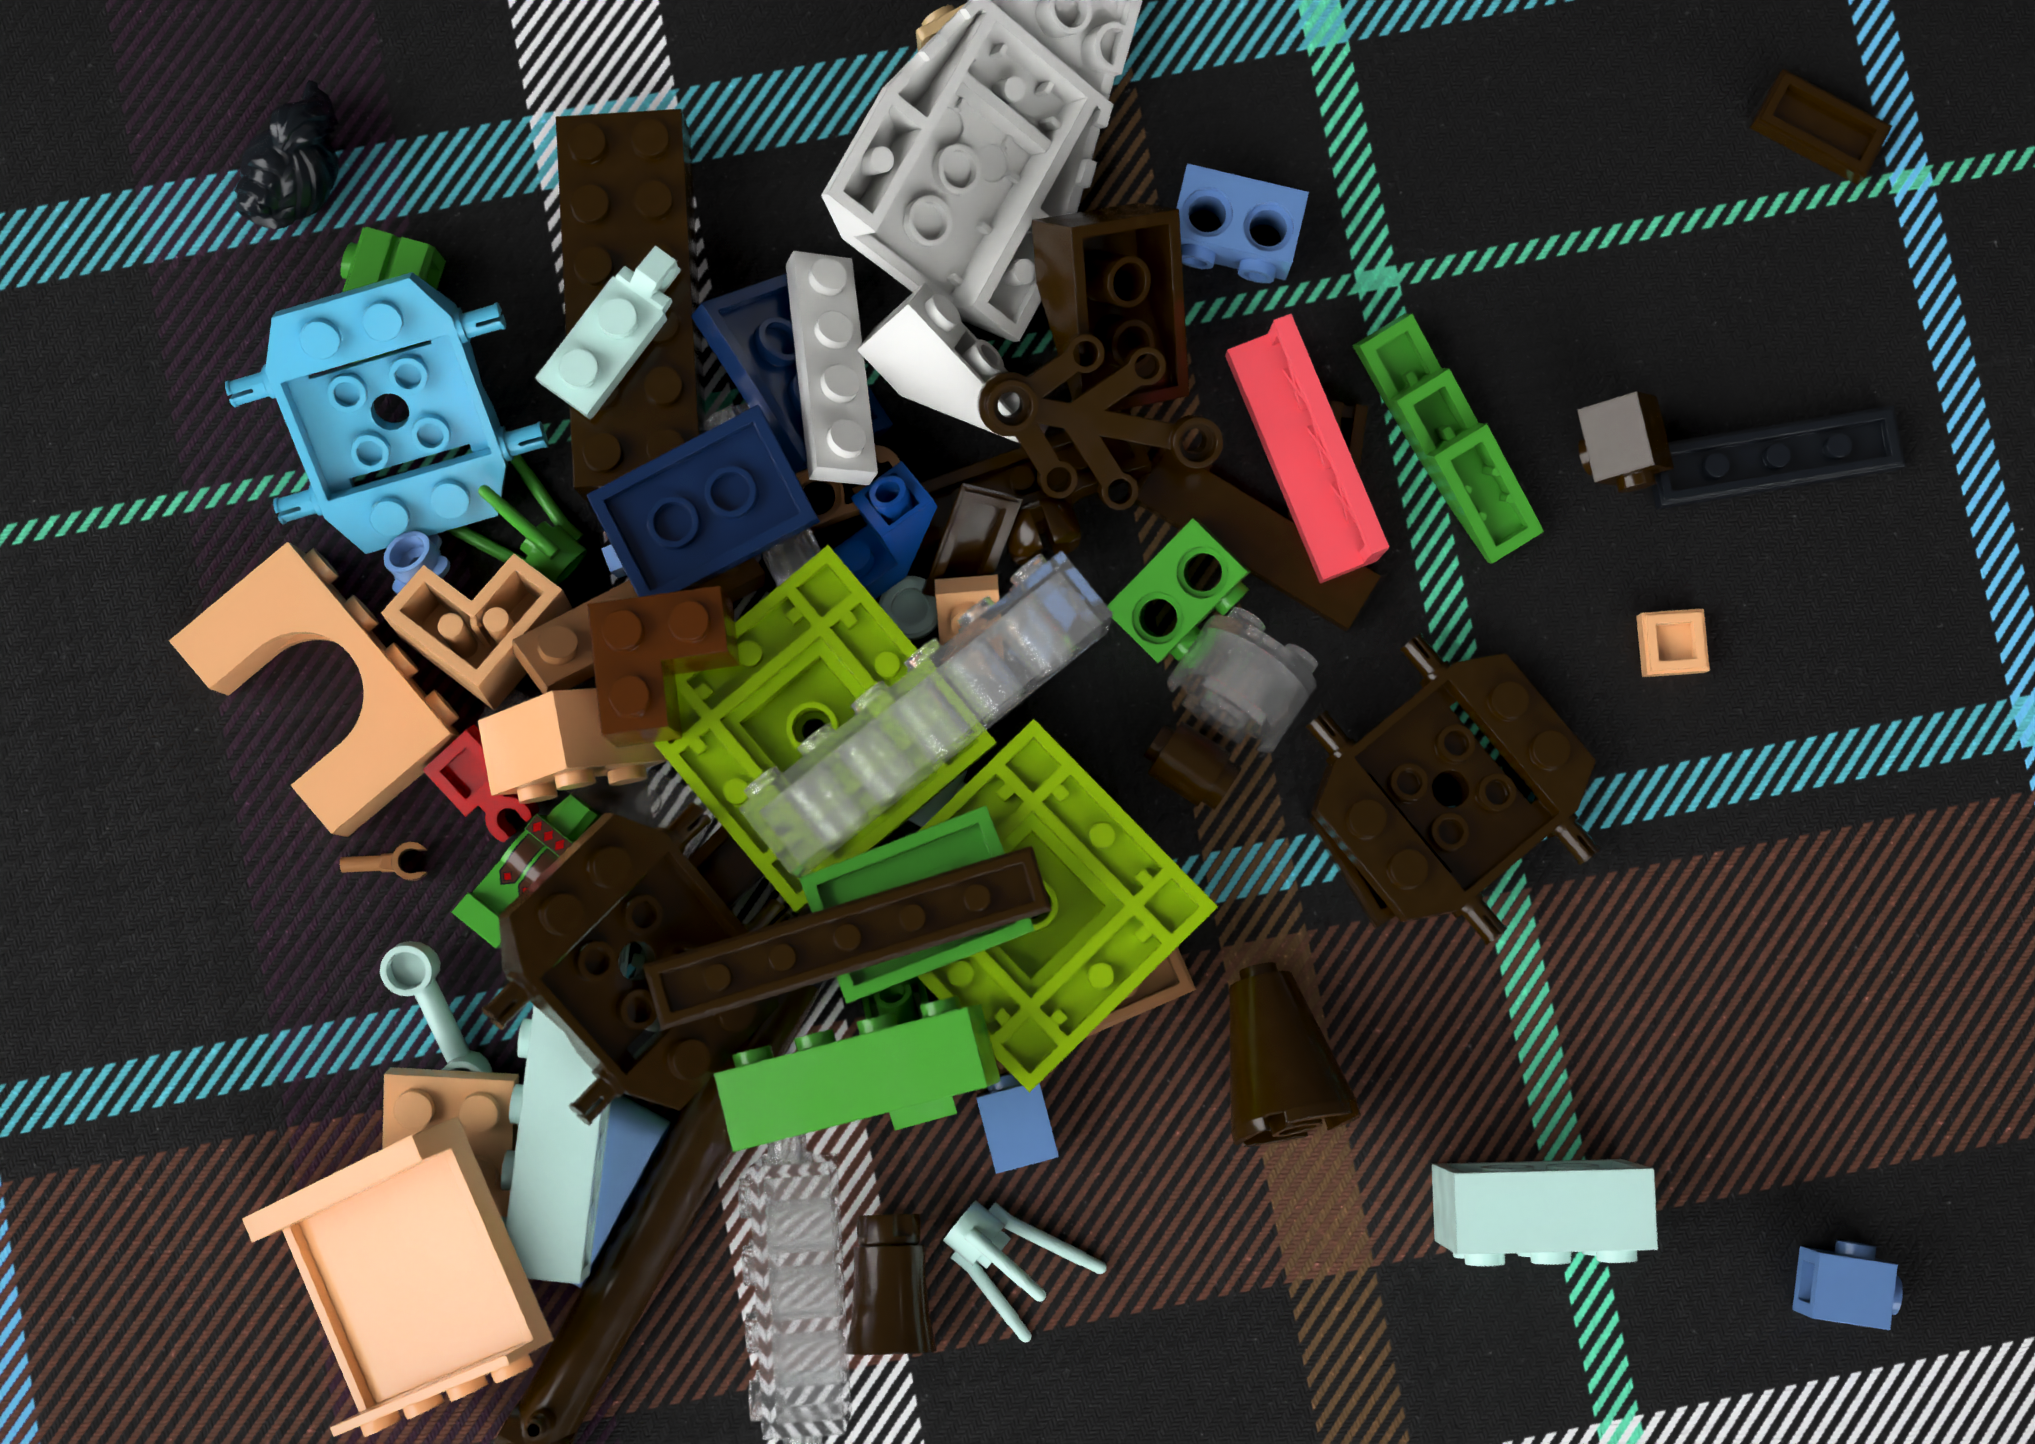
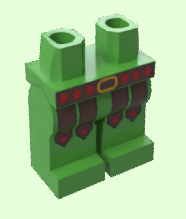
M570 794L549 815L536 814L525 827V831L511 844L501 860L472 893H467L451 913L494 948H501L499 915L588 830L601 815L582 798L574 794Z

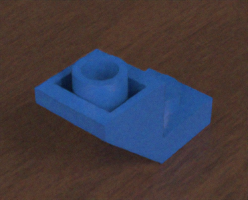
M902 461L851 497L852 502L867 525L833 549L874 599L907 576L937 509L933 498Z

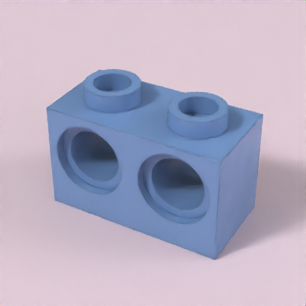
M1187 163L1176 208L1179 209L1182 264L1199 269H1211L1214 267V264L1238 269L1239 276L1258 283H1272L1275 278L1286 280L1293 263L1309 192ZM1198 211H1209L1218 217L1221 227L1212 232H1203L1191 224L1189 217ZM1257 225L1271 226L1279 233L1281 242L1274 246H1262L1254 241L1250 234V229Z

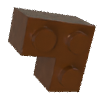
M721 586L587 604L601 736L617 748L682 739L676 674L740 666L733 603Z

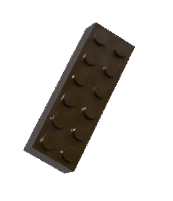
M681 109L556 116L566 336L611 277H616L617 273L624 266L635 272L636 268L655 245L674 258L681 269L680 273L664 292L673 301L665 313L668 320L595 416L590 420L570 406L573 486L586 502H589L586 495L707 432L702 339L700 330L691 318V315L700 305L691 135Z

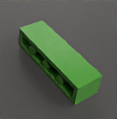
M954 996L920 1005L923 1019L899 1025L896 1013L893 1012L857 1022L860 1035L836 1041L833 1029L795 1038L797 1052L774 1058L772 1047L768 1045L732 1055L735 1068L714 1073L733 1152L970 1092L1001 1082L981 1004L961 1008L959 996Z

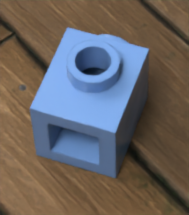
M1836 1240L1835 1251L1800 1246L1792 1310L1813 1319L1890 1330L1892 1315H1896L1899 1312L1903 1297L1902 1281L1897 1276L1898 1265L1875 1258L1876 1246Z

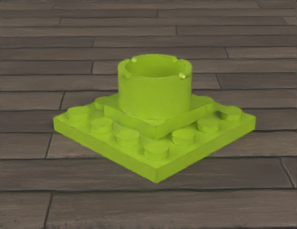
M829 545L735 622L740 666L675 675L682 739L653 743L795 913L800 912L808 905L799 880L800 877L874 849L997 745V742ZM819 723L827 726V736L821 743L811 744L806 741V732L811 725Z
M1035 719L1014 737L919 830H924L987 806L1005 854L1028 846L1033 847L1052 911L1042 913L1036 918H1030L1035 931L917 976L939 1000L959 996L961 1008L981 1004L995 1058L1029 1093L1218 907Z

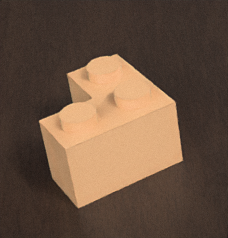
M513 553L472 601L423 565L381 614L401 640L495 711L527 674L513 654L512 640L573 608L559 586Z
M596 688L550 691L478 720L491 796L518 794L520 804L558 797L557 790H570L593 785L596 783L595 777L608 776L610 786L639 782L648 778L646 768L667 761L653 743L617 748L601 736Z

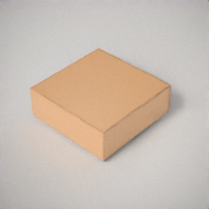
M1704 608L1644 612L1636 616L1642 677L1697 674L1710 671Z

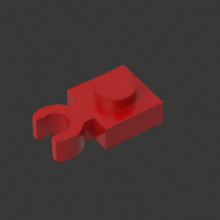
M474 724L466 729L423 769V772L465 817L479 806L486 813L485 822L489 832L501 842H505L516 832L513 825L506 820V808L516 810L526 822L539 812L536 802L520 804L518 794L491 796L480 731Z

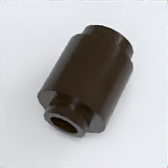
M1181 721L1175 731L1164 725L1144 754V757L1154 763L1148 771V775L1197 807L1203 802L1213 810L1219 805L1242 767L1229 760L1232 753L1183 721Z

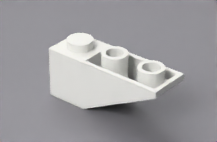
M924 282L873 328L857 351L900 396L992 432L984 425L979 416L977 408L978 395L988 379L998 373L1008 371L1004 368L1003 360L998 351L987 341L978 340L961 322L960 314L955 305L944 295L934 293ZM1007 392L999 398L998 409L1001 414L1011 415L1017 411L1020 404L1018 395L1015 392ZM1038 423L1042 432L1045 433L1049 425ZM1002 436L1019 443L1015 436Z

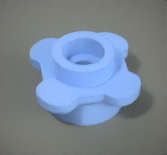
M409 531L399 535L388 545L384 553V566L395 578L392 589L396 594L402 590L423 565L440 578H443L448 573L450 562L445 556L441 555L439 548L442 544V539L438 534L426 536L419 531Z

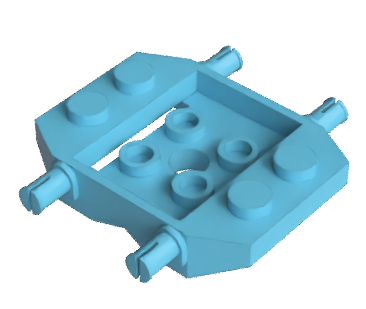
M411 272L275 312L271 319L266 364L263 365L261 372L232 381H225L227 396L233 394L229 399L233 407L269 396L272 399H277L310 481L308 490L273 499L275 513H279L277 518L281 524L316 513L319 516L323 515L331 525L365 554L387 548L396 537L409 531H419L426 536H430L498 516V512L494 510L495 508L479 495V487L481 485H488L502 498L508 461L513 460L516 455L549 447L546 432L543 433L544 426L541 421L506 432L504 426L500 425L495 409L481 383L470 340L472 337L506 329L504 315H500L502 309L498 302L462 313L461 307L457 308L454 302ZM431 340L430 342H426V343H423V344H419V345H416V346H412V347L405 348V349H402V350H399V351H395V352H392V353H388V354H385V355H381V356H378V357H374V358H371V359H368V360H364V361H361V362H357V363H354V364H350V365H347V366H343V367H340V368H337V369H333V370H330V371H326V372L319 373V374H316V375H312V376H311V374H314V373H318V372H321V371H324V370H328V369L335 368V367H338V366H342V365H345V364H348V363H352V362L359 361V360H362V359H366V358H369V357H373V356H376V355H379V354H383V353H386V352H390V351L397 350V349H400V348H404V347H407V346H410V345H414V344H417V343H421V342H424V341ZM391 393L398 395L408 405L409 416L401 422H387L377 415L374 408V400L383 394ZM470 444L473 452L359 486H355L352 480L353 477Z

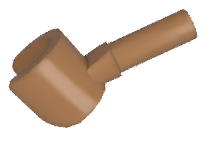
M407 842L398 846L394 853L341 857L340 870L342 873L395 872L405 880L417 881L424 878L428 872H404L400 864L401 858L407 851L428 850L419 843Z

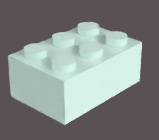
M1623 1159L1432 1164L1435 1242L1452 1251L1454 1258L1465 1259L1466 1265H1504L1505 1254L1517 1253L1518 1256L1531 1257V1263L1568 1264L1571 1263V1252L1595 1255L1599 1262L1628 1263L1637 1261V1250H1658L1654 1168Z

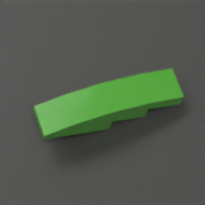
M1413 314L1401 315L1352 345L1416 456L1488 563L1493 564L1544 532L1490 428L1485 423H1478L1450 368H1441Z

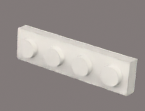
M793 251L786 263V274L809 480L870 485L877 475L878 469L864 357L857 351L862 344L852 258Z

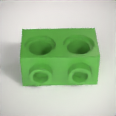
M1192 518L1107 605L1104 611L1157 663L1163 661L1169 654L1179 662L1205 636L1197 626L1214 609L1222 616L1227 614L1250 590L1241 581L1251 571L1200 520ZM1202 553L1214 556L1222 568L1220 582L1209 591L1196 588L1188 577V566L1191 560ZM1155 599L1168 601L1176 610L1177 623L1168 635H1157L1151 632L1145 624V609Z

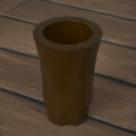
M919 1214L858 1216L857 1237L858 1244L861 1247H854L852 1317L846 1354L894 1355L937 1351L929 1314L925 1276V1245H918L921 1236Z

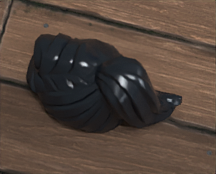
M308 80L301 101L284 103L281 107H277L271 117L270 129L255 136L243 154L240 169L241 179L234 189L237 194L235 209L242 216L259 226L281 229L292 225L296 220L304 219L317 213L325 205L330 191L336 182L339 172V159L327 139L330 138L329 133L336 131L335 126L338 124L332 101L326 93L318 88L317 82Z

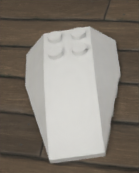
M969 0L882 88L821 196L842 239L910 291L914 292L925 282L934 293L947 297L957 308L961 321L1012 342L1020 341L1042 301L1036 284L1032 220L1077 213L1083 189L1091 186L1097 162L1092 160L1100 129L1108 126L1113 104L1109 101L1115 76L1121 75L1123 72L1143 0Z

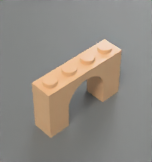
M287 542L171 638L169 642L209 689L228 696L279 653L298 643L313 640L331 641L341 645L350 654L361 674L364 691L363 705L357 723L338 746L291 784V787L331 834L349 837L424 773L423 769L460 736L458 731L452 726L459 719V716L436 690H433L428 695L424 693L412 679L419 672L418 667L395 642L386 648L378 639L372 629L379 622L370 610L355 595L346 601L338 592L332 582L339 575L330 563L315 548H312L306 554L301 549Z

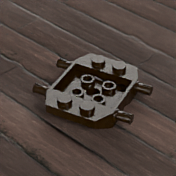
M1420 633L1402 647L1400 651L1407 656L1424 677L1419 682L1423 688L1357 742L1353 738L1349 739L1328 714L1327 710L1306 726V729H1309L1330 755L1325 760L1329 765L1324 770L1311 814L1400 922L1442 916L1450 913L1455 918L1463 915L1484 940L1485 945L1499 937L1498 935L1502 934L1507 929V926L1499 920L1484 902V895L1481 892L1546 836L1549 839L1557 836L1578 861L1579 865L1586 862L1601 849L1576 820L1578 816L1575 814L1581 803L1596 760L1506 653L1454 662L1450 665L1448 661L1444 662L1422 636L1423 634ZM1456 701L1537 799L1531 804L1528 802L1514 782L1503 772L1474 737L1473 733L1450 708L1452 704ZM1447 774L1453 776L1459 782L1462 788V798L1457 807H1446L1436 801L1432 785L1437 775Z
M689 803L688 807L667 828H652L615 813H604L499 915L502 968L506 973L505 977L510 982L486 1006L481 1008L485 1016L491 1017L489 1020L495 1026L504 1029L505 1025L531 1001L566 1034L578 1055L593 1070L591 1073L596 1077L592 1084L573 1103L569 1104L572 1112L577 1113L576 1116L587 1125H591L592 1121L616 1097L620 1098L623 1094L681 1110L714 1073L723 1066L779 1007L777 996L769 997L662 1030L660 1027L633 1056L626 1049L658 1017L644 968H642L638 975L630 979L623 976L619 969V956L626 945L631 942H637L644 950V964L784 922L791 918L789 911L783 910L785 908L784 905L776 899L770 898L768 903L747 924L741 923L683 854L685 846L706 825L711 823L708 814H702L705 811L696 803Z

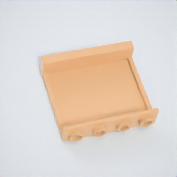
M458 1116L410 1135L242 1218L252 1243L281 1230L283 1231L359 1413L330 1427L334 1437L359 1426L364 1437H367L402 1419L398 1411L400 1409H403L407 1420L445 1402L441 1394L444 1391L447 1392L450 1402L460 1399L489 1384L485 1374L490 1372L495 1383L504 1381L532 1367L533 1362L529 1354L554 1341Z

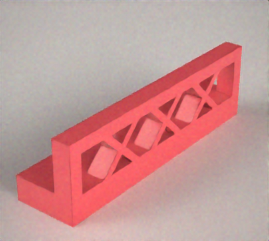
M1292 314L1275 319L1268 334L1227 349L1225 357L1321 584L1377 562L1389 549V545Z

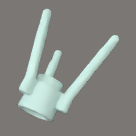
M975 1200L943 1241L955 1251L950 1258L968 1272L1022 1342H1029L1032 1336L1031 1332L979 1265L980 1263L987 1269L993 1263L1036 1301L1041 1302L1045 1300L1046 1292L1002 1252L1003 1248L1011 1240L1002 1231L1003 1228L1097 1274L1105 1273L1107 1266L1104 1262L1086 1254V1252L1013 1217L996 1202L987 1210Z

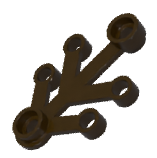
M1076 333L1069 337L1064 344L1061 354L1027 377L1016 372H1002L992 376L985 382L977 400L978 413L982 422L988 429L998 435L1016 437L1037 469L1038 486L1052 498L1061 499L1072 494L1078 483V475L1071 464L1057 458L1038 423L1064 428L1099 482L1097 487L1099 498L1104 504L1114 510L1130 508L1138 498L1139 487L1131 475L1120 469L1100 436L1170 449L1172 456L1177 461L1191 468H1204L1211 465L1222 451L1223 437L1220 429L1214 422L1202 416L1187 415L1180 418L1174 424L1106 410L1141 385H1153L1164 376L1166 361L1163 354L1159 350L1147 345H1139L1132 348L1126 355L1123 366L1070 402L1044 397L1078 371L1090 373L1101 366L1105 356L1103 344L1097 337L1088 333ZM1082 341H1089L1094 347V356L1089 363L1079 365L1073 357L1075 346ZM1143 354H1151L1155 360L1153 372L1146 377L1138 376L1135 371L1136 360ZM1007 392H1015L1020 401L1017 411L1011 415H1003L998 409L999 398ZM1196 428L1202 435L1201 444L1193 451H1186L1182 445V438L1188 430ZM1056 467L1065 468L1068 474L1066 484L1060 489H1050L1047 484L1048 473ZM1117 479L1126 480L1128 484L1127 495L1119 501H1112L1108 495L1109 485Z

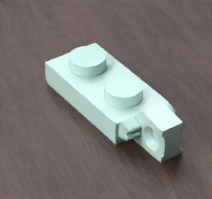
M655 245L636 268L635 272L624 266L617 273L616 277L612 276L535 377L537 381L591 420L668 320L665 313L673 301L664 292L681 271L677 261Z

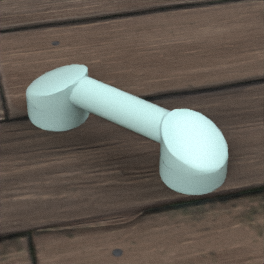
M413 941L402 942L388 951L381 961V979L385 986L393 993L400 996H415L447 1062L442 1070L492 1073L488 1060L479 1052L469 1049L436 981V977L440 972V960L437 953L431 947L421 942Z

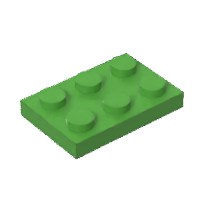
M983 806L802 876L799 880L813 913L1005 853L987 806ZM1029 917L838 976L837 980L847 1004L1035 930Z

